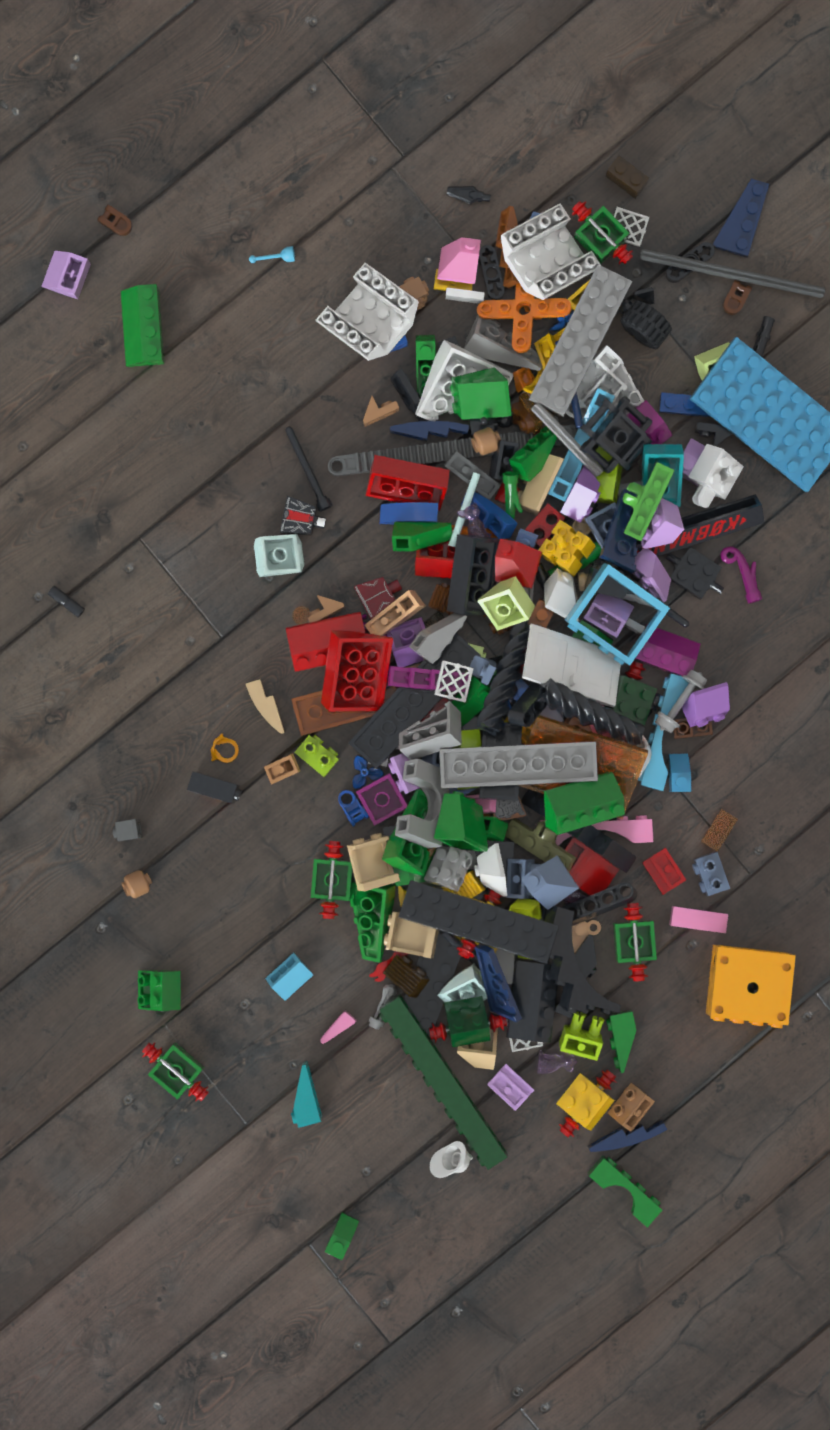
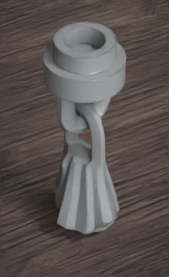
M386 984L383 987L382 998L375 1016H370L369 1018L370 1027L377 1030L383 1027L384 1022L382 1018L377 1019V1016L381 1012L380 1007L382 1004H385L397 994L395 985Z

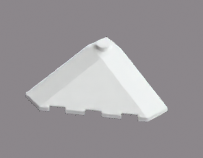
M444 340L435 356L415 414L429 421L438 420V416L446 412L453 414L452 403L454 402V396H452L450 391L452 377L495 367L508 380L509 386L513 373Z

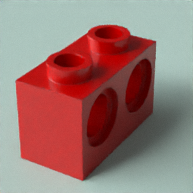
M549 503L525 529L531 533H534L535 530H541L544 533L542 539H537L535 545L537 548H540L546 539L551 541L552 530L559 520H565V517ZM547 516H554L556 523L554 525L548 524L546 522Z

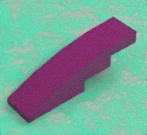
M390 666L388 686L436 690L440 670ZM458 672L451 673L454 680L460 677ZM469 674L464 677L466 682L468 680ZM449 675L443 678L446 685L452 682ZM462 679L456 681L459 688L465 685ZM440 682L439 689L444 686L442 682ZM454 684L448 686L451 692L457 690ZM466 687L461 690L462 693H465Z

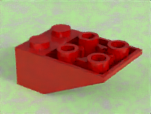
M571 837L564 847L565 851L576 857L569 873L579 886V889L589 896L607 889L619 871L617 867L574 837Z

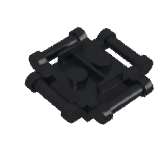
M626 396L619 400L616 407L605 398L601 402L600 408L589 421L580 427L590 437L581 445L580 449L598 462L607 474L612 472L618 464L628 471L631 468L630 465L643 451V444H651L653 442L645 433L652 424V420L636 409ZM609 409L611 411L609 416L593 432L591 429ZM625 409L640 422L639 427L623 413ZM596 443L612 457L610 461H607L593 448Z

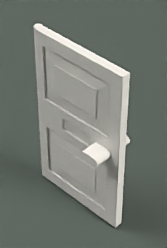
M531 623L522 678L539 684L546 683L551 678L555 682L562 683L569 689L583 694L588 699L595 700L609 707H615L621 664L613 659L615 656L612 653L605 654L598 649V645Z

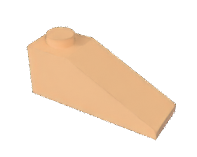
M408 590L367 622L365 627L370 634L384 636L410 619L426 605L416 591Z

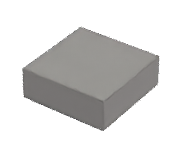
M628 618L624 627L639 635L645 629L643 625Z

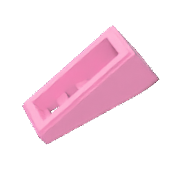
M344 1010L320 1038V1042L322 1044L328 1042L355 1024L357 1020Z

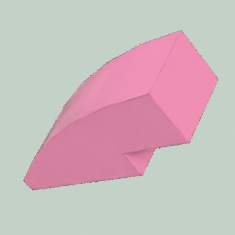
M672 906L669 925L726 933L728 914Z

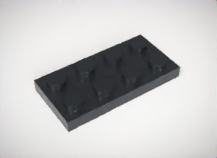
M505 722L504 729L496 732L497 736L483 730L482 747L521 745L522 726ZM519 785L480 787L479 799L518 801Z

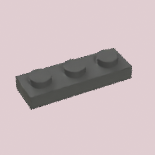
M457 450L452 453L444 464L445 467L467 484L470 483L473 472L480 474L475 490L488 500L501 486Z

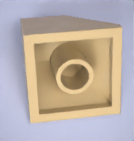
M496 1028L495 1032L490 1029V1041L458 1046L457 1054L474 1068L494 1070L498 1028Z

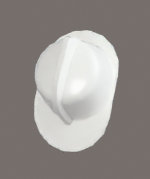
M455 1141L435 1152L430 1161V1171L438 1178L464 1172L473 1156L469 1154L462 1142Z

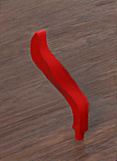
M395 951L390 959L379 963L375 972L369 976H378L375 979L376 982L383 981L386 978L383 971H385L396 955L407 956L408 953Z

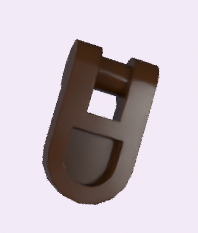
M107 204L104 214L100 215L97 221L120 236L128 235L132 230L130 219ZM111 216H115L113 222L109 221Z
M734 280L723 303L725 312L730 315L739 313L752 287L740 284V281ZM736 290L743 293L741 297L734 294Z
M513 403V423L518 424L520 430L524 431L525 434L534 432L535 424L529 412L522 403Z

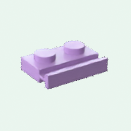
M506 1063L487 1083L515 1111L534 1091Z

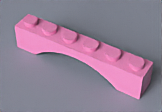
M647 815L636 816V820H628V816L616 817L617 821L606 820L592 825L597 830L617 833L632 843L653 842L652 819H647ZM568 833L558 835L556 844L560 845L571 835Z

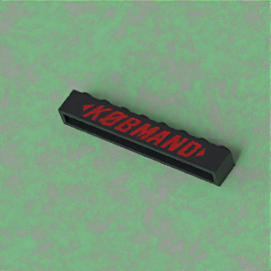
M755 494L682 517L684 530L673 543L648 549L658 557L765 523L762 504ZM636 540L637 554L644 549L639 540Z

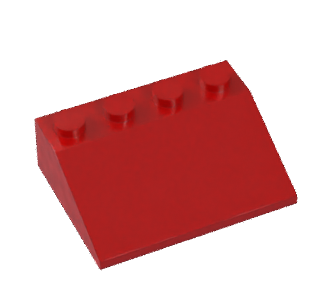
M331 630L321 704L329 712L378 711L384 704L393 638L355 631Z

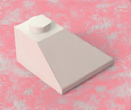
M557 568L544 583L545 608L566 618L578 601L574 578L568 572H563Z
M496 843L488 848L487 852H483L477 857V865H474L476 877L480 876L481 884L505 897L507 896L506 878L499 844Z

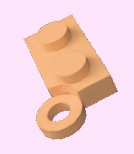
M584 921L572 926L574 953L589 934L597 935L601 931V925L598 921ZM591 924H596L597 929L595 931L590 930Z

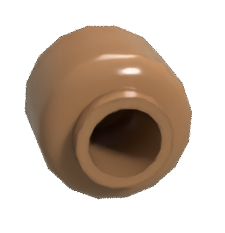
M487 427L476 431L473 438H471V443L476 453L479 452L481 455H486L498 449V443L501 438L497 431L494 432L492 428Z
M136 870L124 876V882L121 884L127 896L138 898L149 892V885L152 882L147 873L144 874L142 871Z

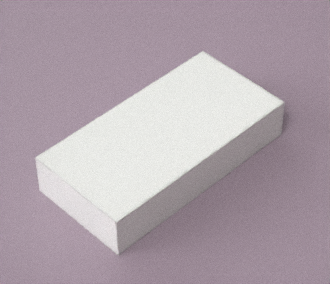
M447 288L445 299L480 304L484 301L485 292Z

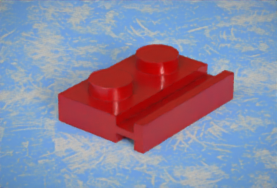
M663 848L642 862L662 895L686 881V878L666 848Z

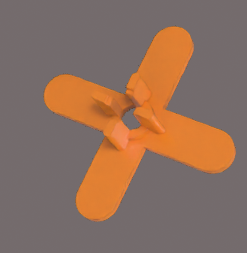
M518 283L516 284L515 299L482 301L477 307V313L482 319H513L512 347L517 353H525L531 347L533 319L565 317L571 312L572 306L570 301L565 298L535 299V296L525 292L521 284ZM524 307L525 311L529 313L521 315L520 309Z

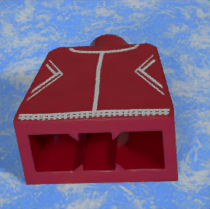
M384 577L356 585L354 589L371 620L395 601L392 594L402 590V587L397 579L387 584Z

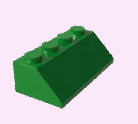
M157 284L137 285L122 290L121 303L126 367L164 364L160 297Z
M613 772L598 775V781L573 782L544 791L545 824L547 828L557 835L625 815L624 796Z

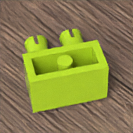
M308 735L294 753L325 777L339 761L336 758L338 753L330 747L328 749L322 746L323 741L316 735L313 737Z
M577 1011V1014L573 1013L571 1024L564 1025L559 1040L560 1051L597 1061L603 1045L600 1031L605 1020L602 1017L597 1019V1016H593L589 1030H583L581 1027L586 1014L580 1012L579 1015V1011Z

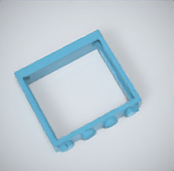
M604 563L569 612L565 621L569 623L567 627L577 633L578 630L582 632L585 640L591 644L594 641L599 644L598 649L605 654L612 653L615 656L613 659L621 665L624 663L631 665L670 608L615 568ZM607 575L658 610L627 655H624L576 621Z

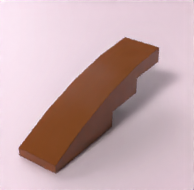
M509 206L501 212L496 247L502 249L499 266L506 269L503 286L511 288L519 283L504 260L501 241L503 233L518 226L513 206Z

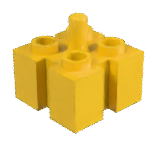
M559 520L551 532L554 535L551 541L546 539L539 548V551L542 552L541 556L555 566L558 564L561 570L568 572L574 577L582 566L580 560L583 556L588 558L596 546L589 537L579 531L576 533L571 526Z

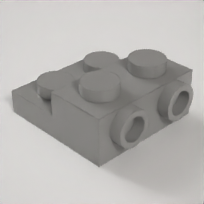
M438 847L424 880L458 892L464 882L467 870L471 866L473 856L467 851L455 847Z

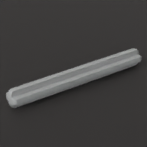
M536 403L531 408L534 414L594 476L597 477L603 472L602 467L588 453L581 451V445L542 405Z

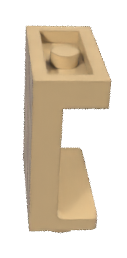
M377 833L370 835L371 839L364 840V838L353 840V844L347 845L358 891H368L400 881L399 874L394 873L393 867L382 860L389 836Z
M393 911L392 915H389L388 918L389 934H386L384 938L386 950L434 958L439 930L400 919L398 917L400 912Z

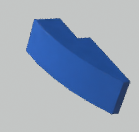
M474 492L468 510L470 516L483 529L489 528L497 538H511L518 523L492 501Z
M409 502L381 504L380 524L394 525V522L437 523L438 503Z

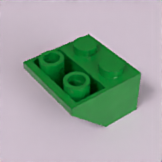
M138 970V1009L154 1011L181 1010V971Z

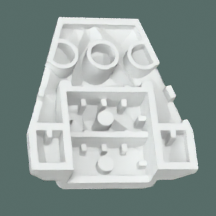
M607 345L594 356L577 389L582 420L597 388L615 395L612 402L615 407L623 396L628 397L630 403L635 408L644 402L622 359ZM570 403L566 414L574 418L572 404ZM626 409L623 411L625 415L629 414ZM608 410V413H607L605 419H606V418L609 416V414L611 413L610 410Z

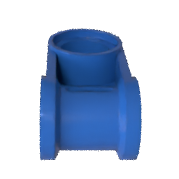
M343 790L338 796L339 804L353 827L360 820L369 818L366 810L352 791ZM345 793H349L352 796V801L349 804H345L341 800L342 795Z

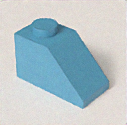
M669 754V792H691V770L688 754Z

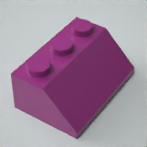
M656 628L634 660L670 674L683 676L694 669L701 644Z

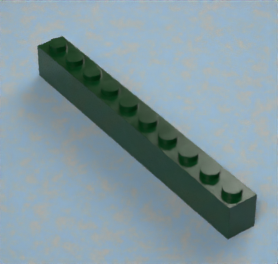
M401 994L380 1007V1017L385 1023L388 1022L392 1027L390 1031L396 1039L399 1038L402 1042L401 1047L405 1054L411 1055L413 1058L412 1064L417 1071L421 1070L424 1075L422 1078L428 1087L432 1086L435 1091L433 1094L436 1100L444 1104L446 1107L444 1111L447 1116L455 1120L457 1123L455 1127L460 1135L464 1134L467 1138L466 1144L470 1150H475L478 1154L476 1158L482 1167L486 1166L489 1170L508 1158L507 1151Z

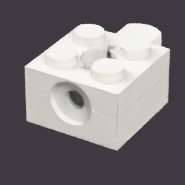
M706 444L688 476L699 486L692 497L694 504L707 508L714 496L725 500L744 466L724 449Z

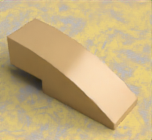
M260 679L246 683L249 695L261 715L279 733H285L274 696L266 697Z

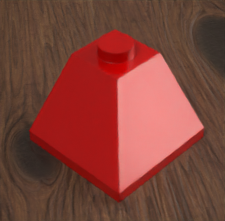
M500 539L495 555V581L499 583L516 576L522 587L532 589L542 552L520 542Z

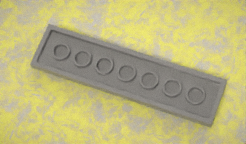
M599 264L597 265L529 398L530 401L539 403L544 408L564 417L632 284L631 280Z
M596 742L439 749L442 789L598 781Z

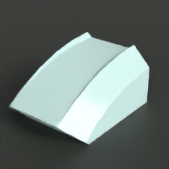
M297 534L263 536L255 539L256 571L259 577L302 572L304 567L302 542Z
M475 964L470 965L454 976L437 996L444 1002L479 996L483 997V1001L486 1000L487 996L481 971Z

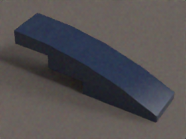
M447 421L409 422L390 427L391 434L426 442L428 435L447 438L449 431L468 435L469 425Z
M662 1120L646 1130L642 1124H639L632 1132L627 1131L624 1133L620 1126L588 1145L590 1152L631 1146L648 1140L666 1131L667 1128Z

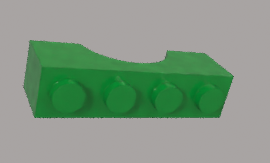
M602 1156L589 1170L588 1176L603 1189L618 1185L629 1190L633 1197L631 1213L648 1228L661 1213L662 1208L659 1206L661 1202L653 1195L649 1197L645 1194L646 1189L640 1183L635 1185L630 1180L632 1177L624 1169L619 1171L614 1160L610 1157L606 1159Z

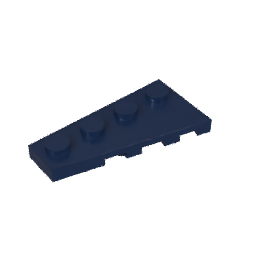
M754 179L750 180L713 242L714 248L748 257L768 191V183Z
M623 489L599 557L630 573L636 572L637 539L623 533L633 513V508L623 502V495L628 493L635 497L636 494Z
M479 943L475 946V951L490 1011L517 1023L522 1017L493 948Z

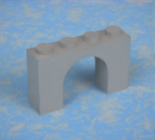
M420 759L405 761L402 780L412 783L423 790L428 801V812L424 819L412 814L398 816L395 836L428 849L441 847L442 842L435 839L434 834L444 793L449 794V788H441L439 767Z

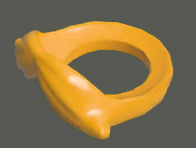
M221 733L213 742L211 761L218 760L229 763L235 760L239 752L237 743L232 739L224 737ZM230 743L235 748V754L231 758H224L215 749V746Z

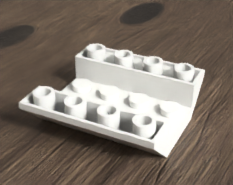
M561 203L501 235L505 262L525 292L542 300L593 273L597 265H601L592 251L584 255L565 226L569 222L570 217Z
M364 263L353 276L358 285L335 311L327 306L318 316L316 322L369 361L388 355L413 326L419 302L367 263Z

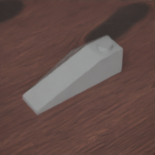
M477 315L467 336L465 350L483 359L540 371L542 364L535 350L530 347L525 353L515 352L512 347V332L506 333L500 328L501 324L494 319H482Z

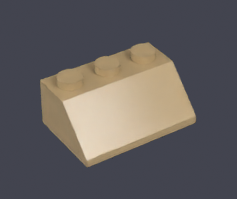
M549 454L542 471L530 482L524 480L523 483L526 484L524 491L520 490L518 493L523 510L535 516L538 515L563 463V458Z

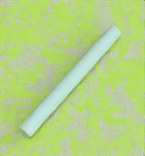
M473 472L448 544L449 546L456 547L457 534L461 533L480 478L478 473Z

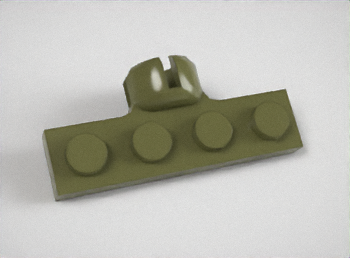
M516 818L511 819L505 837L542 861L547 862L555 856H559L570 872L576 859L575 856L556 844L558 835L546 827L545 821L538 822L535 830H533Z

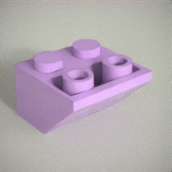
M54 251L42 287L78 300L91 265L89 260L70 252Z
M661 498L641 541L643 548L647 549L673 543L682 533L684 527L677 505Z
M644 548L635 557L636 572L633 574L636 578L640 579L638 582L642 584L644 590L649 589L648 592L652 596L659 598L664 603L667 601L671 578L658 557L650 549Z
M598 593L582 620L615 640L628 620L634 606L620 598Z
M401 753L390 758L391 763H388L392 775L397 774L399 780L396 781L399 791H404L407 794L420 787L402 780L405 761L410 759Z

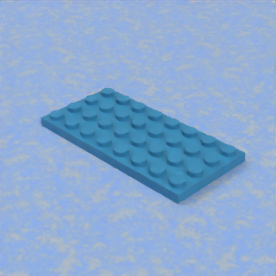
M734 337L689 399L803 491L808 492L830 463V412L738 337Z

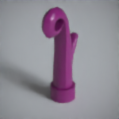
M731 546L723 548L720 554L723 562L730 564L737 560L748 604L762 600L763 598L756 583V562H752L750 569L740 550ZM731 553L733 557L728 558L726 554Z

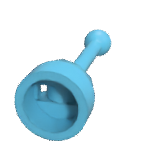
M285 247L280 254L258 257L252 255L249 257V261L255 263L257 260L281 257L286 262L295 261L294 247Z

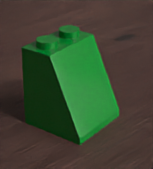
M495 367L452 377V385H450L451 394L454 396L452 409L462 420L511 416L508 380Z
M453 791V794L444 793L434 838L461 850L487 852L488 844L483 807L475 803V799L464 797V794L461 792Z

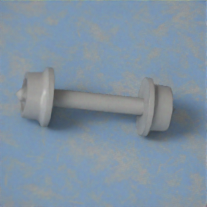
M690 670L687 675L682 676L689 683L667 715L660 711L657 713L658 717L655 723L660 726L661 731L666 730L672 733L675 728L680 727L673 719L695 688L699 690L704 689L707 679L702 676V672Z

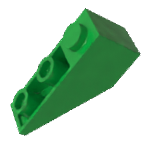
M416 335L417 392L420 397L435 359V335Z
M547 426L543 427L537 435L530 439L525 446L509 459L513 471L518 473V479L530 482L542 471L557 439V436Z
M394 522L392 532L393 551L412 552L450 541L452 523Z
M632 1010L608 1014L609 1019H606L607 1029L612 1031L613 1038H610L611 1049L616 1052V1057L613 1058L615 1069H619L620 1073L625 1071L636 1034Z

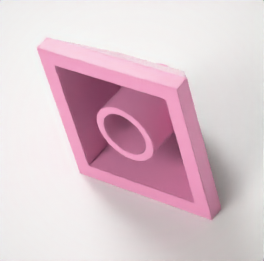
M462 237L442 247L437 279L475 284L481 240Z

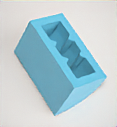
M293 953L265 979L271 988L286 1001L313 976V973Z

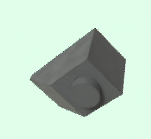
M140 819L115 822V827H113L114 838H117L118 841L143 838Z

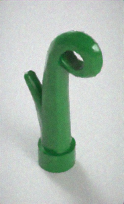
M508 471L503 473L506 513L514 519L515 509L517 508L519 513H522L523 509L517 491L518 473Z

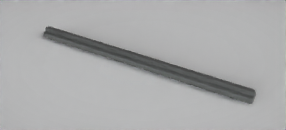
M642 249L640 253L641 260L818 298H822L825 294L824 287L647 249Z

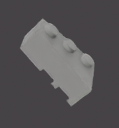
M450 701L445 703L446 707L438 712H431L429 718L422 722L418 721L399 733V750L408 759H418L439 752V749H449L461 745V712Z

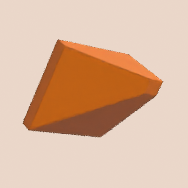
M522 367L513 373L518 393L535 379L529 368Z

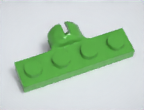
M656 462L644 486L635 482L628 485L626 490L635 493L636 496L634 497L628 493L623 495V502L633 508V513L623 532L624 534L642 541L675 470Z

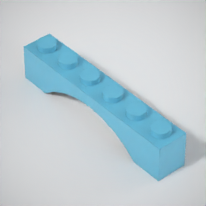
M597 388L583 418V424L589 421L600 408L601 402L605 398L612 403L615 395ZM608 410L591 429L593 432L603 423ZM578 429L574 437L580 445L590 438L581 429ZM568 450L548 492L549 495L564 502L583 465L570 450Z
M669 674L668 677L664 678L662 688H665L663 696H660L658 707H660L659 711L665 715L669 713L689 684L682 676ZM655 714L652 722L655 728L653 733L650 732L647 741L651 748V759L637 780L640 781V786L663 791L668 770L662 755L663 731L655 723L658 714Z

